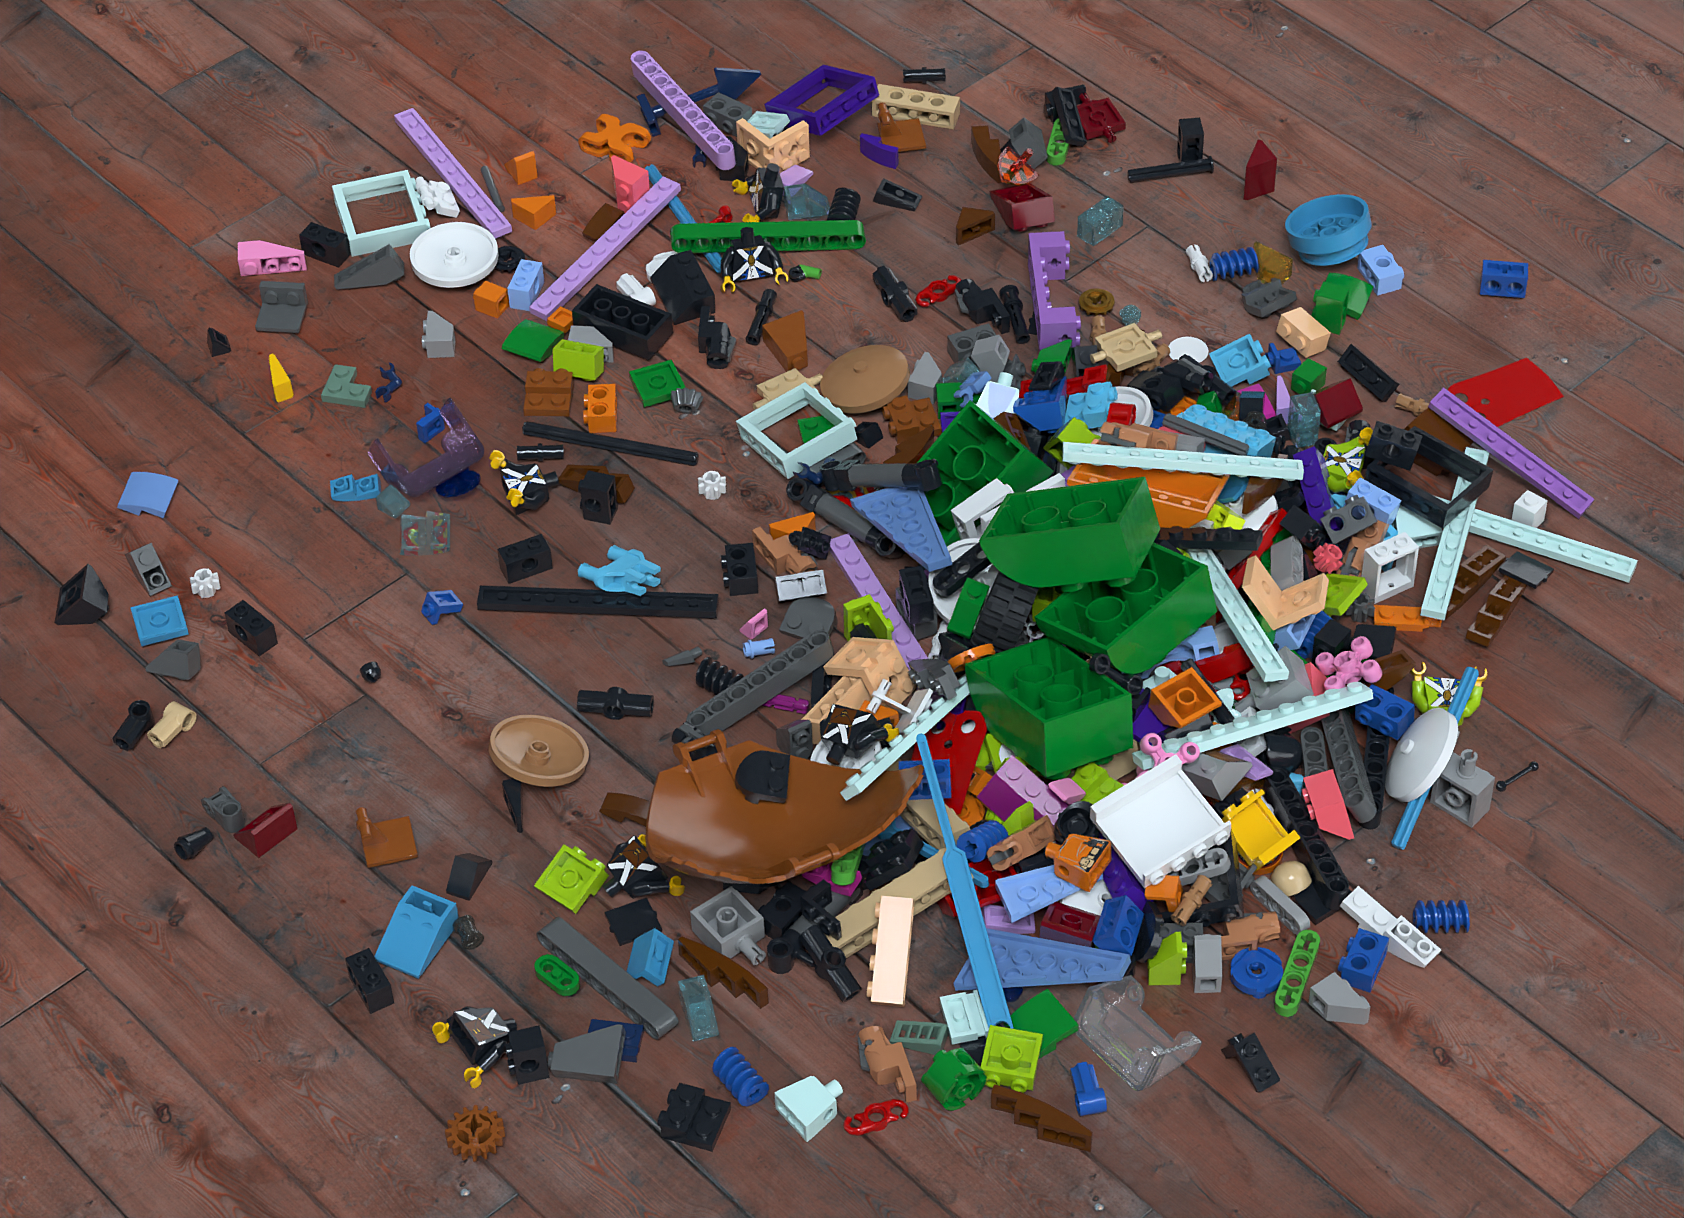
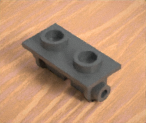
M1015 354L1013 361L1009 360L1006 362L1003 372L1013 375L1011 387L1017 388L1020 391L1023 376H1025L1026 368L1018 355Z

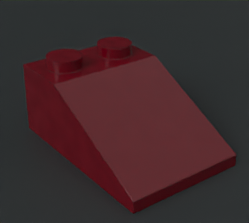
M1031 183L989 191L1006 225L1015 231H1026L1027 227L1031 226L1045 227L1048 226V223L1055 222L1053 197Z

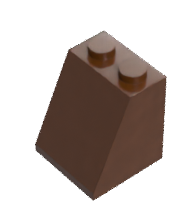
M1429 407L1404 429L1409 431L1416 426L1465 453L1466 447H1470L1474 442ZM1416 453L1413 463L1435 476H1438L1443 470L1446 473L1449 472L1444 467Z

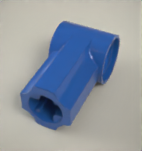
M1081 1062L1070 1068L1078 1115L1084 1116L1107 1112L1105 1093L1103 1088H1099L1093 1065Z

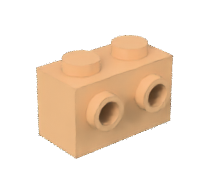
M1301 307L1281 314L1276 330L1285 341L1305 358L1325 351L1331 334Z

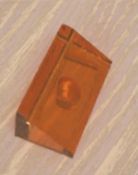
M1237 392L1222 411L1223 414L1227 415V418L1234 421H1239L1241 392Z

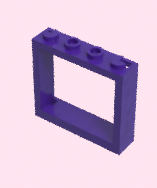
M822 65L764 105L766 112L787 114L790 122L785 127L790 128L801 121H805L809 124V133L821 136L877 98L879 91L873 76ZM827 86L847 90L814 113L796 108Z

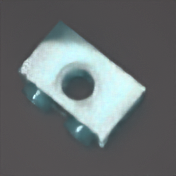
M1106 196L1078 216L1077 237L1095 246L1123 226L1124 206L1111 197Z
M1313 392L1290 396L1287 427L1292 438L1291 440L1297 448L1314 445L1318 440L1321 410Z

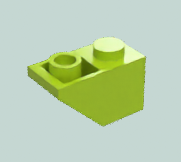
M1174 932L1164 938L1155 957L1147 959L1149 985H1180L1181 974H1186L1185 958H1187V942H1182L1181 932Z

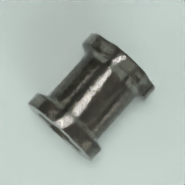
M471 915L459 917L453 923V930L461 937V944L464 949H475L484 941V936L481 931L476 929L475 920Z

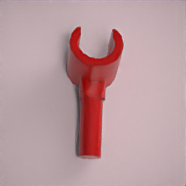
M722 206L719 209V216L709 223L731 222L733 216L729 206Z

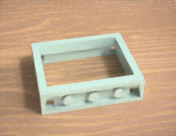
M408 170L332 186L334 202L344 234L348 235L352 257L376 252L388 244L392 248L413 244L423 232L430 229L428 218L424 219L426 217L424 205H419L421 204V197L415 191V178H410ZM403 190L407 191L417 222L356 234L346 202Z
M805 382L736 421L741 439L787 479L794 476L793 472L800 473L803 471V467L797 462L805 463L810 467L857 440L854 420L851 417L845 416L839 407H834L827 397H822L816 388L810 387ZM808 404L835 426L787 454L761 432Z

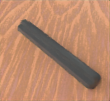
M1167 413L1163 418L1162 424L1167 428L1185 435L1205 438V443L1235 455L1246 456L1248 454L1249 445L1170 413Z

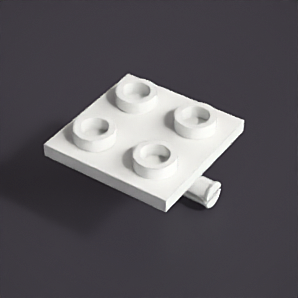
M882 679L877 691H873L871 695L873 698L866 710L876 714L878 707L883 702L903 714L896 725L899 728V734L902 736L904 735L902 730L912 722L917 723V716L929 708L932 702L930 697L933 690L915 691L908 706L905 707L885 696L892 683Z

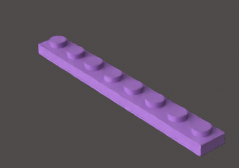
M1445 388L1429 403L1428 407L1578 519L1592 505L1594 498Z

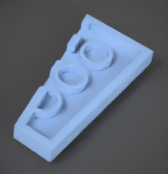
M1054 865L995 880V888L1011 923L1081 890V888L1057 877L1054 873ZM1103 873L1101 874L1097 882L1103 879Z

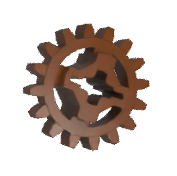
M474 1105L471 1111L463 1107V1114L455 1112V1121H447L448 1129H445L447 1146L452 1148L453 1155L456 1156L461 1153L462 1160L472 1156L473 1162H475L480 1155L487 1159L489 1151L496 1154V1146L503 1145L502 1138L505 1137L503 1119L498 1118L497 1111L489 1114L488 1106L478 1110V1106Z

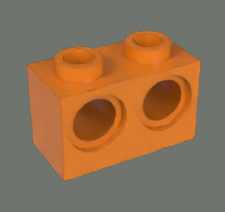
M616 384L588 385V394H584V408L588 409L583 410L584 424H588L589 433L617 432Z

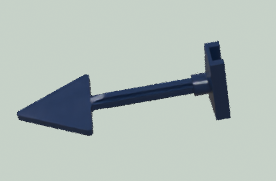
M716 67L714 68L717 84L687 96L695 103L719 92L736 100L761 76V72L759 70ZM645 94L636 96L652 136L660 135L658 118L665 116L664 114L667 112L660 104L652 107Z

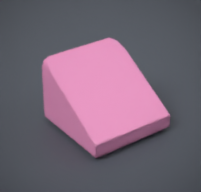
M764 608L741 627L739 631L749 639L755 638L768 627L767 610Z
M1070 778L1053 781L1048 784L1049 788L1069 805L1081 801L1086 795V792Z

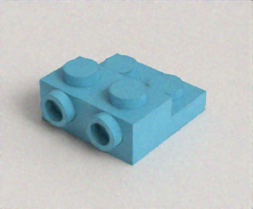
M1250 334L1209 353L1221 380L1231 387L1246 379L1250 385L1270 375L1268 368L1271 365L1266 355L1261 357L1260 354L1264 351L1259 341H1253Z
M1111 382L1095 383L1088 385L1086 393L1069 395L1064 424L1075 417L1085 422L1088 429L1102 427L1103 423L1107 420L1111 402H1115L1118 399L1116 387H1112Z

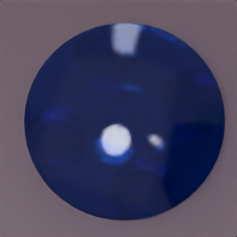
M460 466L456 469V472L449 475H441L435 479L436 492L443 497L459 496L473 490L480 483L481 477L479 473L470 470L469 466Z

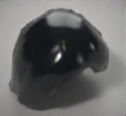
M1265 732L1267 757L1270 762L1269 768H1282L1290 776V773H1294L1302 762L1303 755L1300 742L1291 735Z

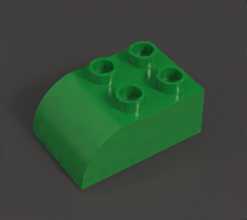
M971 400L918 461L930 459L938 461L942 485L934 490L923 492L946 547L961 540L951 510L997 478L1003 484L1007 483L1014 493L1026 492L1046 481L1054 472L999 422ZM999 503L997 506H995V507L992 508L991 510H993V509H995L996 507L1000 506L1001 503ZM980 518L974 521L975 527L981 524Z
M1137 477L1007 494L979 542L989 561L1010 579L1027 586L1040 588L1060 586L1063 592H1074L1083 589L1089 582L1106 580L1107 584L1111 587H1120L1131 583L1136 578V574L1148 555L1160 531V526L1146 477Z
M1153 542L1148 555L1136 574V578L1131 583L1120 587H1111L1107 584L1106 580L1089 582L1083 589L1074 592H1064L1034 618L1041 632L1050 639L1089 657H1092L1095 653L1106 654L1110 659L1111 667L1127 674H1137L1162 662L1170 651L1188 636L1195 634L1199 627L1217 612L1208 566Z
M1046 637L965 663L966 679L976 710L980 711L983 715L988 731L1012 750L1017 757H1021L1038 770L1044 778H1065L1071 773L1073 768L1090 762L1097 765L1106 764L1113 760L1114 754L1133 748L1132 694L1104 674L1091 672L1089 670V663L1061 643Z

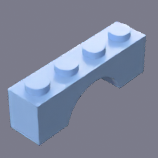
M1213 626L1199 628L1195 634L1188 636L1170 651L1162 662L1134 675L1145 679L1149 678L1150 673L1156 667L1164 663L1178 660L1185 661L1190 658L1197 661L1220 654Z

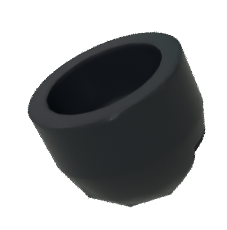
M369 662L360 668V673L365 681L374 683L380 678L381 669L377 662Z

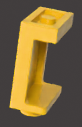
M1263 789L1256 794L1251 790L1240 799L1241 805L1236 807L1232 804L1222 812L1224 816L1222 821L1224 823L1228 821L1232 823L1231 829L1236 838L1238 852L1249 866L1252 864L1257 866L1254 873L1300 839L1295 830L1288 834L1261 799V796L1265 794Z

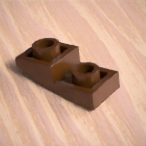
M605 203L586 225L582 232L583 236L596 242L625 214L624 211Z
M608 792L599 812L620 823L627 817L646 827L650 801L632 795Z

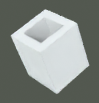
M1527 490L1514 503L1512 521L1537 528L1545 519L1547 500Z

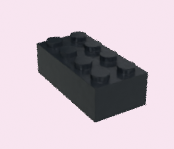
M598 284L572 310L573 326L594 327L611 341L613 346L647 360H650L673 334L672 313Z

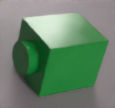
M1307 358L1292 373L1291 390L1304 397L1311 394L1312 389L1320 390L1325 385L1327 367Z

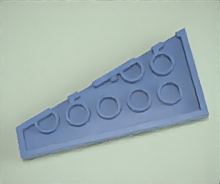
M889 487L850 499L851 505L856 511L929 572L953 565L923 491L919 490V487Z
M986 928L1003 988L1121 981L1131 963L1129 954ZM969 957L954 982L955 991L978 989Z

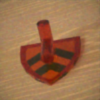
M1009 146L1001 152L997 162L1001 182L1011 185H1025L1034 181L1039 176L1026 163L1034 154L1032 149L1027 148L1021 156L1015 153Z

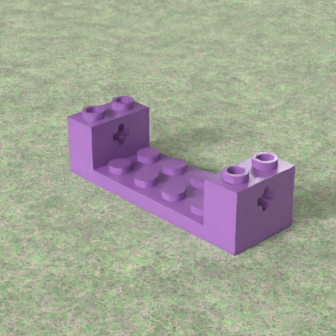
M1064 231L1029 233L1028 271L1039 352L1044 348L1067 339L1072 340V347L1080 346V333L1077 332V329H1081L1080 316H1076L1075 307L1051 308V302H1047L1049 300V287H1045L1047 280L1065 279V270H1069V257H1066V254L1070 253L1069 240H1065Z

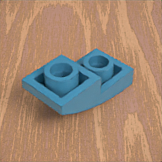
M351 474L330 481L331 498L335 501H360L382 496L381 482L378 474L355 480Z

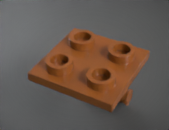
M886 103L878 104L880 123H877L882 144L898 147V152L926 149L919 118L894 121L890 111L887 110Z
M360 807L356 810L358 818L356 826L361 834L368 868L418 857L409 816L372 823L371 819L367 816L366 808Z

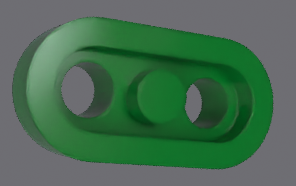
M547 954L540 956L535 961L534 967L537 978L557 994L570 996L578 991L580 987L578 973L558 957Z

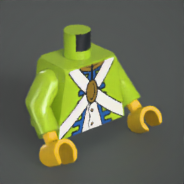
M1370 427L1362 429L1359 434L1360 437L1358 436L1345 443L1329 444L1326 446L1324 458L1330 476L1327 478L1328 488L1333 493H1348L1359 478L1364 479L1361 475L1365 456L1364 444L1368 446L1373 433Z
M1422 662L1421 672L1415 671L1414 668L1410 671V674L1414 676V681H1412L1413 703L1423 714L1434 708H1443L1448 711L1460 679L1424 676V680H1422L1421 675L1426 670V665ZM1486 668L1484 676L1478 677L1458 726L1462 725L1464 718L1470 717L1480 705L1483 692L1481 685L1487 679Z

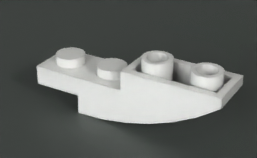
M1359 886L1340 905L1343 910L1360 923L1357 929L1361 928L1389 937L1388 952L1409 963L1425 968L1441 951L1437 945L1402 915L1396 919Z

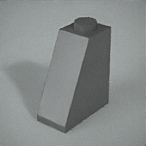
M616 1024L555 1043L554 1051L549 1052L548 1068H551L550 1070L554 1077L618 1084L626 1036L623 1025Z

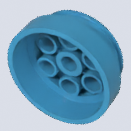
M1345 194L1329 195L1308 201L1293 210L1285 222L1291 247L1299 252V257L1302 261L1316 266L1339 264L1359 255L1368 245L1369 239L1367 234L1372 226L1367 203L1359 197Z

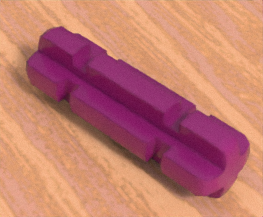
M782 694L776 695L763 704V706L767 707L774 705V708L791 712L797 710L796 713L807 714L809 709L808 700L801 698L796 700V697Z

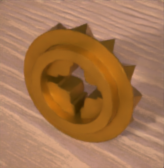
M1095 288L1089 289L1080 295L1079 305L1082 311L1087 312V315L1092 313L1096 316L1100 313L1106 315L1107 311H1112L1115 299L1110 292Z

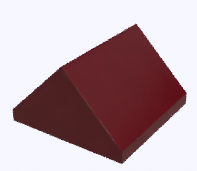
M1257 140L1246 165L1243 200H1250L1275 190L1277 157L1262 140Z
M1351 378L1332 383L1299 399L1297 403L1326 428H1330L1363 412L1362 404Z
M290 802L271 806L233 834V836L255 856L260 858L298 829L293 806Z
M1054 902L1049 905L1042 919L1039 938L1092 947L1100 915Z

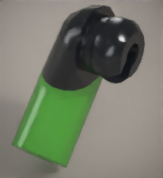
M801 264L789 270V278L793 281H800L808 277L819 280L822 270Z

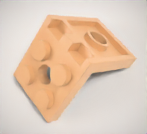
M742 118L736 121L737 143L748 152V163L756 169L759 167L767 168L768 164L774 163L780 167L779 173L795 164L797 165L810 158L809 124L805 121L795 124L770 139Z
M1255 555L1247 559L1242 588L1272 630H1276L1287 624H1294L1308 615H1315L1325 608L1329 579L1322 573L1281 591Z
M852 637L823 666L827 675L861 677L870 696L873 691H877L882 679L889 682L890 677L892 685L885 696L899 704L917 688V685L913 684L908 675L909 669L894 640ZM881 702L880 704L882 706L893 709L892 707L888 706L883 702Z

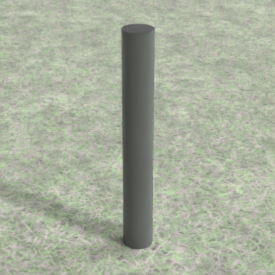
M483 166L480 171L492 201L497 209L503 212L505 208L490 170L487 166Z

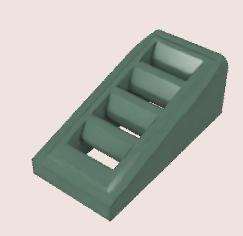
M897 1020L889 1042L891 1044L902 1042L903 1048L935 1055L944 1049L948 1037V1025L933 1022ZM901 1030L906 1031L904 1037H899ZM912 1032L916 1033L915 1038H910Z

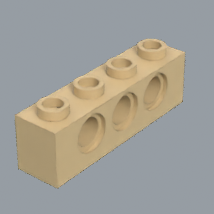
M878 84L879 96L872 100V116L878 117L879 113L878 104L882 102L886 103L887 110L890 111L894 120L919 118L920 124L954 129L960 115V97Z

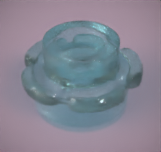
M1127 305L1120 310L1119 315L1124 324H1137L1141 318V310L1135 305Z

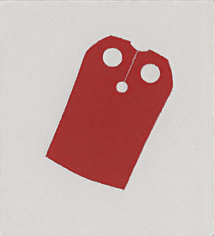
M1527 357L1493 371L1455 383L1448 388V391L1453 395L1458 393L1465 394L1468 397V401L1465 404L1476 412L1483 413L1486 419L1496 427L1564 397L1549 376ZM1488 399L1489 403L1482 404L1481 400Z
M965 710L957 715L949 711L941 719L945 722V728L942 732L934 734L930 729L924 734L927 738L932 760L950 759L951 798H944L943 800L949 808L955 811L956 815L962 812L971 777L987 731L985 719L980 711ZM965 721H975V728L972 732L963 733L961 731V726ZM946 741H952L950 748L944 747ZM917 742L914 745L911 761L922 760Z

